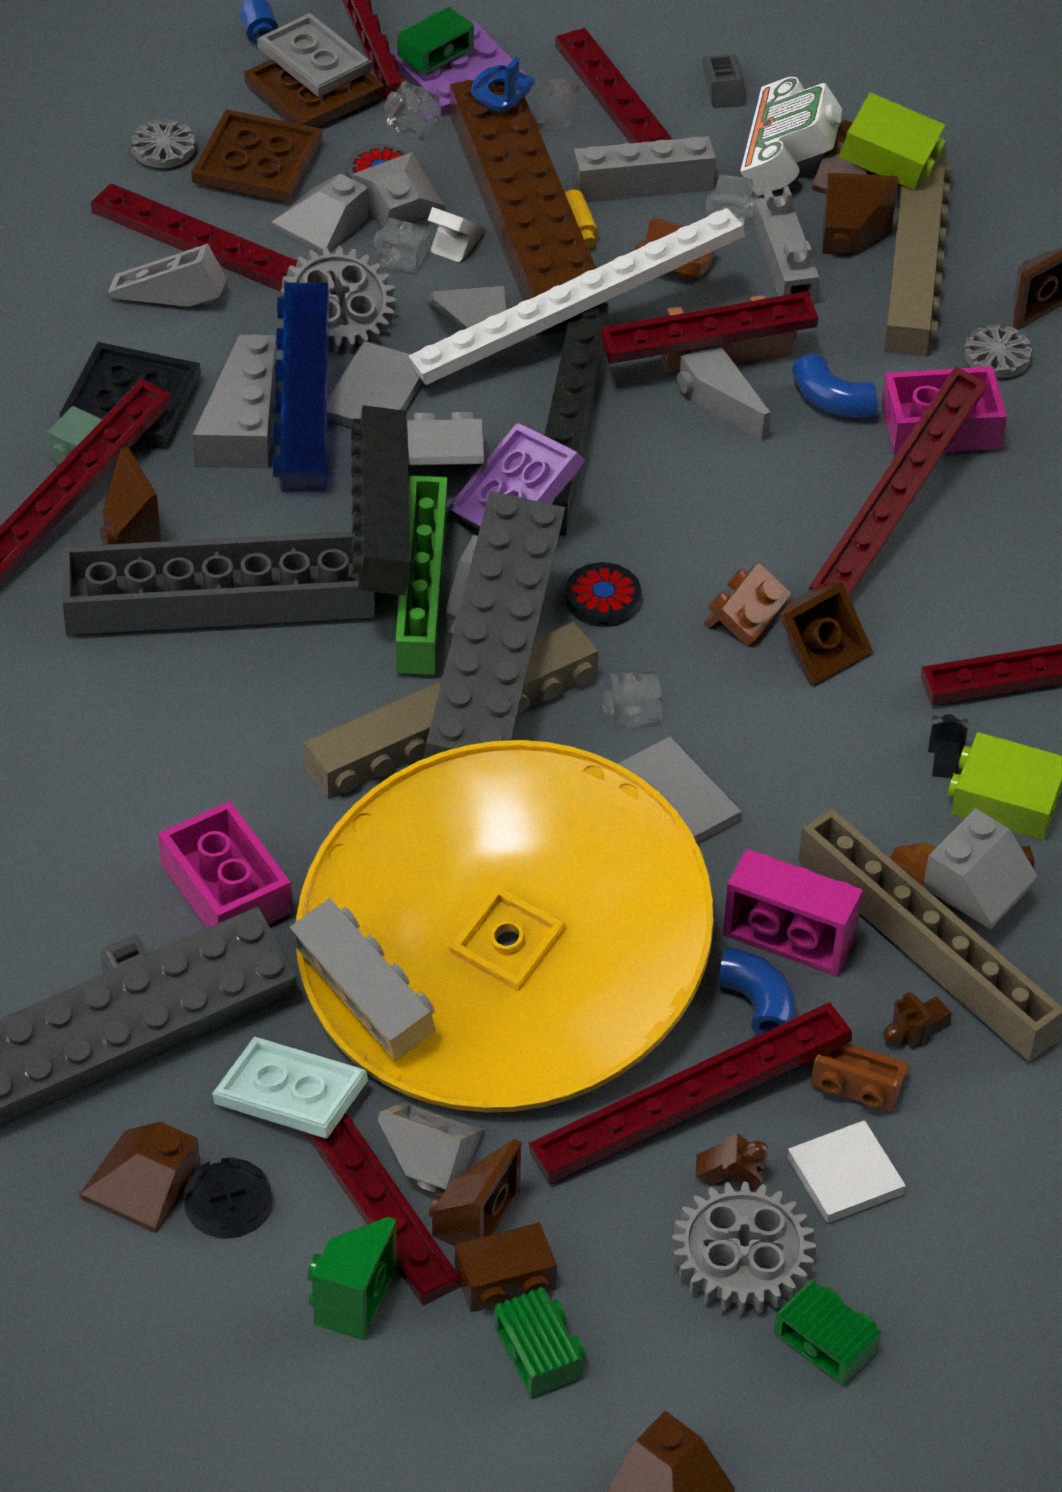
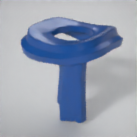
M515 57L508 66L497 65L482 71L473 81L471 94L485 107L498 112H506L530 92L531 87L535 85L533 77L519 72L520 58ZM498 82L505 83L504 96L492 93L489 90L490 85Z

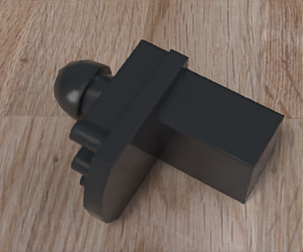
M945 714L941 718L936 715L932 717L928 752L934 753L932 777L952 779L953 774H957L958 758L961 756L966 743L967 719L960 720L951 714Z

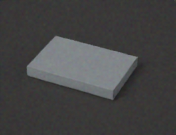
M311 13L257 38L258 48L318 97L372 71L371 61Z
M364 341L322 407L321 419L352 428L353 419H360L362 405L406 410L423 382L411 366L409 355L411 354Z
M670 736L617 763L641 777L672 805L690 829L697 844L741 821V810Z

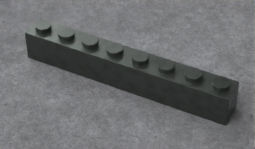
M601 303L569 318L544 436L578 452L582 457L604 353V347L600 339L601 327L608 326L609 303ZM580 468L574 479L566 484L552 504L565 507L560 535H567Z
M362 405L360 419H353L351 440H353L351 458H353L351 477H353L351 495L353 496L351 515H353L351 534H353L351 550L353 554L352 574L358 575V590L405 596L411 564L406 411Z

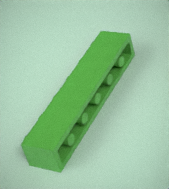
M410 476L411 564L405 596L399 595L396 630V673L435 674L447 519V477Z

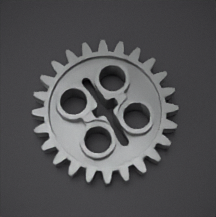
M323 246L321 256L310 250L308 261L299 256L296 267L289 266L287 276L283 277L279 301H282L281 313L288 314L286 325L292 326L297 324L294 335L297 337L306 333L308 335L307 345H310L315 340L320 341L319 348L323 351L327 344H330L336 354L339 351L340 345H345L347 351L352 353L355 343L361 347L364 341L368 342V339L375 343L378 342L380 333H386L389 322H392L396 298L392 297L394 285H387L389 274L378 275L380 263L369 266L367 264L369 255L367 254L360 260L355 258L356 249H352L348 255H343L341 246L337 247L335 254H331L329 249ZM330 274H332V275L334 276V279H335V282H336L335 285H334V281H332V277H331ZM345 280H351L355 283H348ZM311 285H317L321 289L314 288ZM354 310H360L365 314L356 313ZM340 313H341L342 319L344 320V323H345L346 325H343V324H342L341 318H340ZM320 315L328 316L331 319L321 318Z
M745 1181L741 1186V1191H734L729 1182L725 1183L723 1194H719L714 1188L709 1187L707 1201L695 1195L692 1208L684 1206L682 1208L681 1220L675 1221L671 1250L674 1251L673 1266L680 1267L679 1280H691L689 1291L691 1294L704 1290L705 1304H709L715 1298L721 1299V1311H725L730 1303H737L739 1314H744L747 1304H753L755 1310L758 1313H762L763 1302L768 1301L776 1309L779 1308L781 1294L791 1300L795 1296L796 1287L803 1288L806 1285L807 1274H812L816 1244L813 1243L814 1228L806 1227L807 1214L795 1215L797 1206L795 1201L782 1205L783 1192L781 1191L775 1193L771 1198L765 1196L766 1185L764 1184L758 1188L756 1193L750 1192L749 1184ZM716 1226H724V1227H727V1228L722 1229V1228H717ZM766 1228V1229H770V1230H772V1231H763V1230H761V1229ZM715 1263H723L727 1266H718ZM759 1266H769V1267H771V1268H770V1269H764V1268H761V1267H759Z

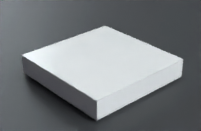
M865 1120L788 1149L787 1159L827 1224L905 1194L906 1185Z

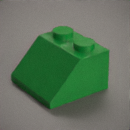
M386 1217L330 1238L322 1255H314L307 1274V1279L312 1281L308 1303L313 1306L314 1325L363 1341L365 1340L397 1271L396 1219Z

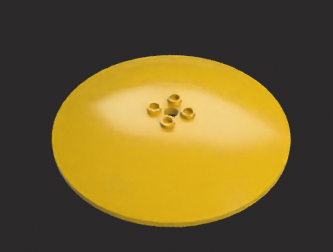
M528 740L491 741L447 750L415 762L391 775L365 794L337 822L320 846L307 873L297 910L296 922L329 898L340 910L344 907L348 908L358 921L360 926L358 930L365 938L369 935L373 936L385 954L383 956L385 961L390 966L396 963L404 971L410 982L408 984L409 988L415 994L422 992L429 999L435 1009L432 1018L436 1032L395 1061L297 948L296 951L303 986L315 1015L339 1049L359 1068L365 1069L369 1075L382 1084L406 1096L432 1105L455 1110L485 1113L516 1112L561 1103L596 1090L642 1061L665 1039L690 1005L703 978L710 955L714 928L713 898L709 874L702 853L690 829L672 805L641 777L602 756L571 746ZM505 932H514L519 936L518 940L512 945L504 946L497 942V938Z

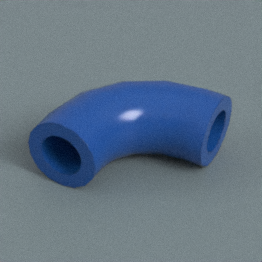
M818 354L805 355L793 364V377L802 395L821 411L841 418L870 419L877 416V393L873 382H848L837 378L829 370L824 357Z
M726 947L720 967L719 987L743 993L751 1000L754 1006V1015L751 1022L752 1030L757 1035H760L794 1019L795 997L784 974L763 957L737 948Z

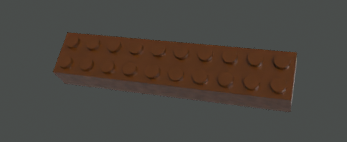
M474 80L451 83L450 118L522 301L534 298L549 291L554 286L562 285L587 271L596 269L525 96L510 110L498 112L485 107L472 96L471 86ZM494 83L490 85L489 90L496 95L504 96L505 83ZM569 319L537 333L536 336L566 332Z

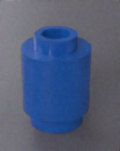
M245 0L242 3L240 19L247 38L252 43L257 44V38L279 28L271 5L266 0Z

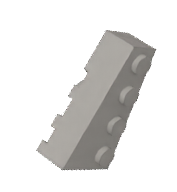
M239 334L193 433L195 467L269 468L277 374L276 335Z

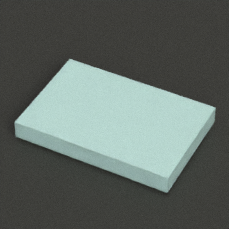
M254 1036L212 1095L216 1105L327 1139L367 1083L368 1078L365 1069Z

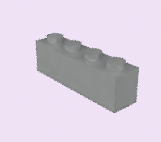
M709 136L574 149L573 183L575 190L583 193L586 202L713 190L716 158Z
M329 898L289 927L295 946L396 1061L436 1032L432 1018L435 1009L422 992L415 994L409 988L408 984L410 982L408 977L396 963L390 966L383 958L385 954L375 938L371 935L365 938L358 930L360 927L359 923L350 910L346 907L340 910Z

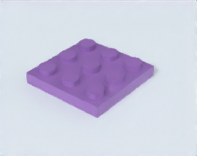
M475 21L472 22L474 25L473 50H469L467 54L463 53L462 57L458 56L452 62L449 61L447 65L443 64L442 67H438L432 73L428 72L426 76L397 55V50L390 52V55L394 54L396 57L398 72L404 75V78L441 117L450 114L451 83L475 80L482 71L497 65L508 66L513 60ZM519 68V72L526 74L521 68Z
M517 422L447 509L455 517L480 530L489 491L553 504L554 499L566 484L574 479L585 460L578 452Z

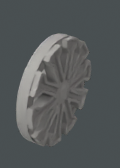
M166 119V122H160V120L147 122L146 126L142 125L137 128L134 136L131 137L134 157L142 164L155 168H170L183 164L193 156L196 148L192 130L185 124L180 125L179 121Z
M986 325V328H977L967 337L964 357L971 368L997 367V369L993 368L996 378H1007L1022 373L1030 364L1032 355L1030 340L1025 335H1020V331L1012 327L1001 328V325Z

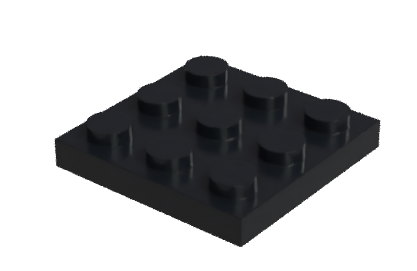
M97 342L59 413L60 418L74 406L103 419L136 383L143 379L171 393L172 404L145 431L138 441L165 446L201 375L200 363Z

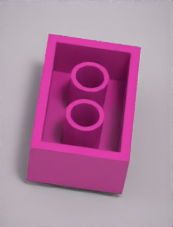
M993 366L960 368L988 384L984 394L946 452L1002 449L1007 415ZM953 369L885 373L881 407L893 455L898 453Z
M231 801L158 833L162 867L206 928L255 907H259L268 924L292 914L291 881Z
M746 848L727 883L723 936L838 977L856 942L863 889L854 887L844 881H837L817 874L807 868L783 862L768 854H761Z

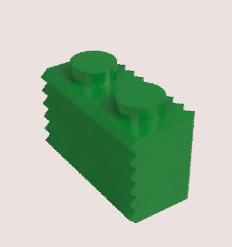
M450 6L438 13L433 12L429 14L426 19L413 26L404 27L397 34V55L425 76L428 72L432 73L433 70H437L443 64L447 65L449 61L452 62L458 56L462 57L463 53L467 54L469 50L472 51L474 48L473 23L469 22L468 19L465 20L464 16H460L459 12L456 13L455 9L452 10Z
M810 1280L776 1313L774 1327L775 1335L843 1386H846L865 1367L866 1363H869L872 1357L876 1356L881 1331L871 1317L865 1313L852 1311L850 1306H845L836 1291L827 1286L817 1285L815 1280Z
M542 1287L537 1291L532 1290L528 1294L523 1293L520 1297L515 1296L512 1300L498 1303L494 1308L495 1331L498 1333L503 1347H505L507 1354H509L510 1360L513 1362L514 1368L517 1370L531 1398L581 1379L582 1362L586 1361L585 1350L577 1335L570 1337L565 1328L567 1319L561 1303L558 1300L551 1302L545 1289Z

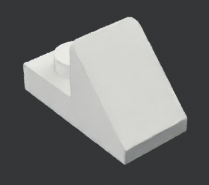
M432 207L428 221L439 226L431 252L461 262L484 235L486 228L462 217Z

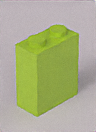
M869 92L847 132L839 158L878 175L898 176L899 184L915 190L921 178L928 179L935 160L931 158L938 159L943 150L946 140L942 139L941 135L945 124Z
M977 732L972 747L965 745L959 761V768L963 769L961 775L954 773L949 785L948 796L954 798L951 814L966 818L976 808L1008 827L1012 832L1044 841L1062 793V755Z

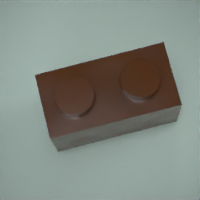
M540 1222L455 1244V1270L461 1277V1288L470 1312L483 1309L494 1310L498 1303L512 1300L515 1296L520 1297L523 1293L528 1294L532 1290L537 1291L540 1287L544 1288L546 1293L556 1290L557 1265Z

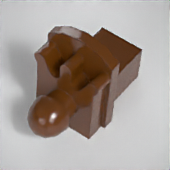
M907 992L903 994L902 999L894 1002L893 1022L885 1028L883 1036L885 1041L890 1044L904 1041L911 1050L919 1046L923 1047L927 1045L928 1037L950 1026L952 1013L937 996L922 1003L914 994Z
M738 1133L731 1136L727 1135L724 1137V1143L696 1155V1177L709 1186L733 1177L741 1184L744 1181L748 1182L750 1190L753 1191L763 1182L762 1171L765 1170V1166L761 1161L768 1155V1146L761 1141L749 1142Z

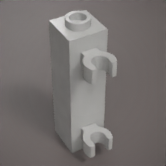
M784 186L783 195L774 197L771 188H766L764 198L755 199L753 226L778 296L808 291L813 304H817L819 275L812 259L813 251L810 243L805 240L794 210L790 189L788 186Z

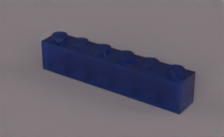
M284 283V297H277V318L284 320L283 328L276 329L277 350H283V359H276L275 363L276 382H282V391H275V413H281V423H274V445H280V455H273V477H280L281 492H326L330 307L328 283Z

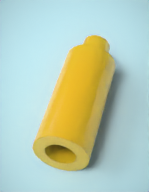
M575 189L565 192V195L587 247L592 248L595 246L598 236L596 224L583 193Z

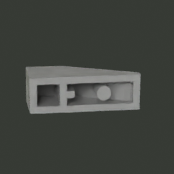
M208 244L115 274L108 294L113 299L185 307L199 303L207 305L220 297L227 278Z
M715 345L681 356L677 382L680 390L683 393H687L696 406L761 441L768 439L771 412L721 345Z

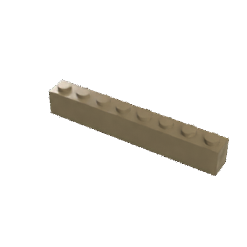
M943 147L938 159L931 158L935 160L932 171L927 180L920 179L915 190L901 185L884 352L927 356L928 343L936 342L938 321H931V318L938 319L940 297H933V295H940L942 274H936V272H942L944 251H939L938 249H944L946 228H940V226L946 227L948 206L942 204H948L950 183L944 182H950L952 161H946L947 147Z
M574 622L535 639L517 715L523 713L526 709L546 700H552L559 694L579 685H585L592 679L597 678L599 651ZM442 680L303 742L304 768L328 799L341 793L350 792L363 783L377 777H383L394 769L424 757Z
M831 808L802 828L798 859L812 872L837 881H844L854 887L863 889L860 914L1026 1060L1031 1062L1060 1040L1062 1006L834 809Z

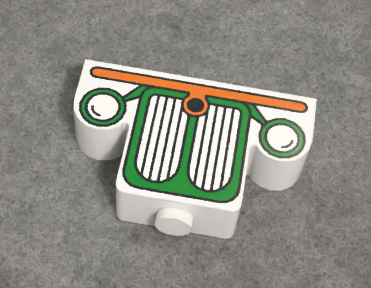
M791 76L761 87L740 171L757 197L763 195L766 188H771V191H774L794 181L800 172L797 162L833 149L839 123L841 122L842 108L826 83L804 89L798 78Z

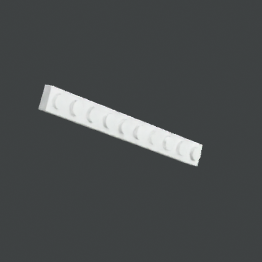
M728 208L714 212L706 218L691 225L681 227L676 232L656 241H651L633 252L619 256L613 261L594 270L587 271L562 285L554 286L549 291L522 301L506 311L492 315L486 320L465 330H460L435 344L425 346L420 351L409 355L411 366L424 384L428 385L745 237L743 224Z

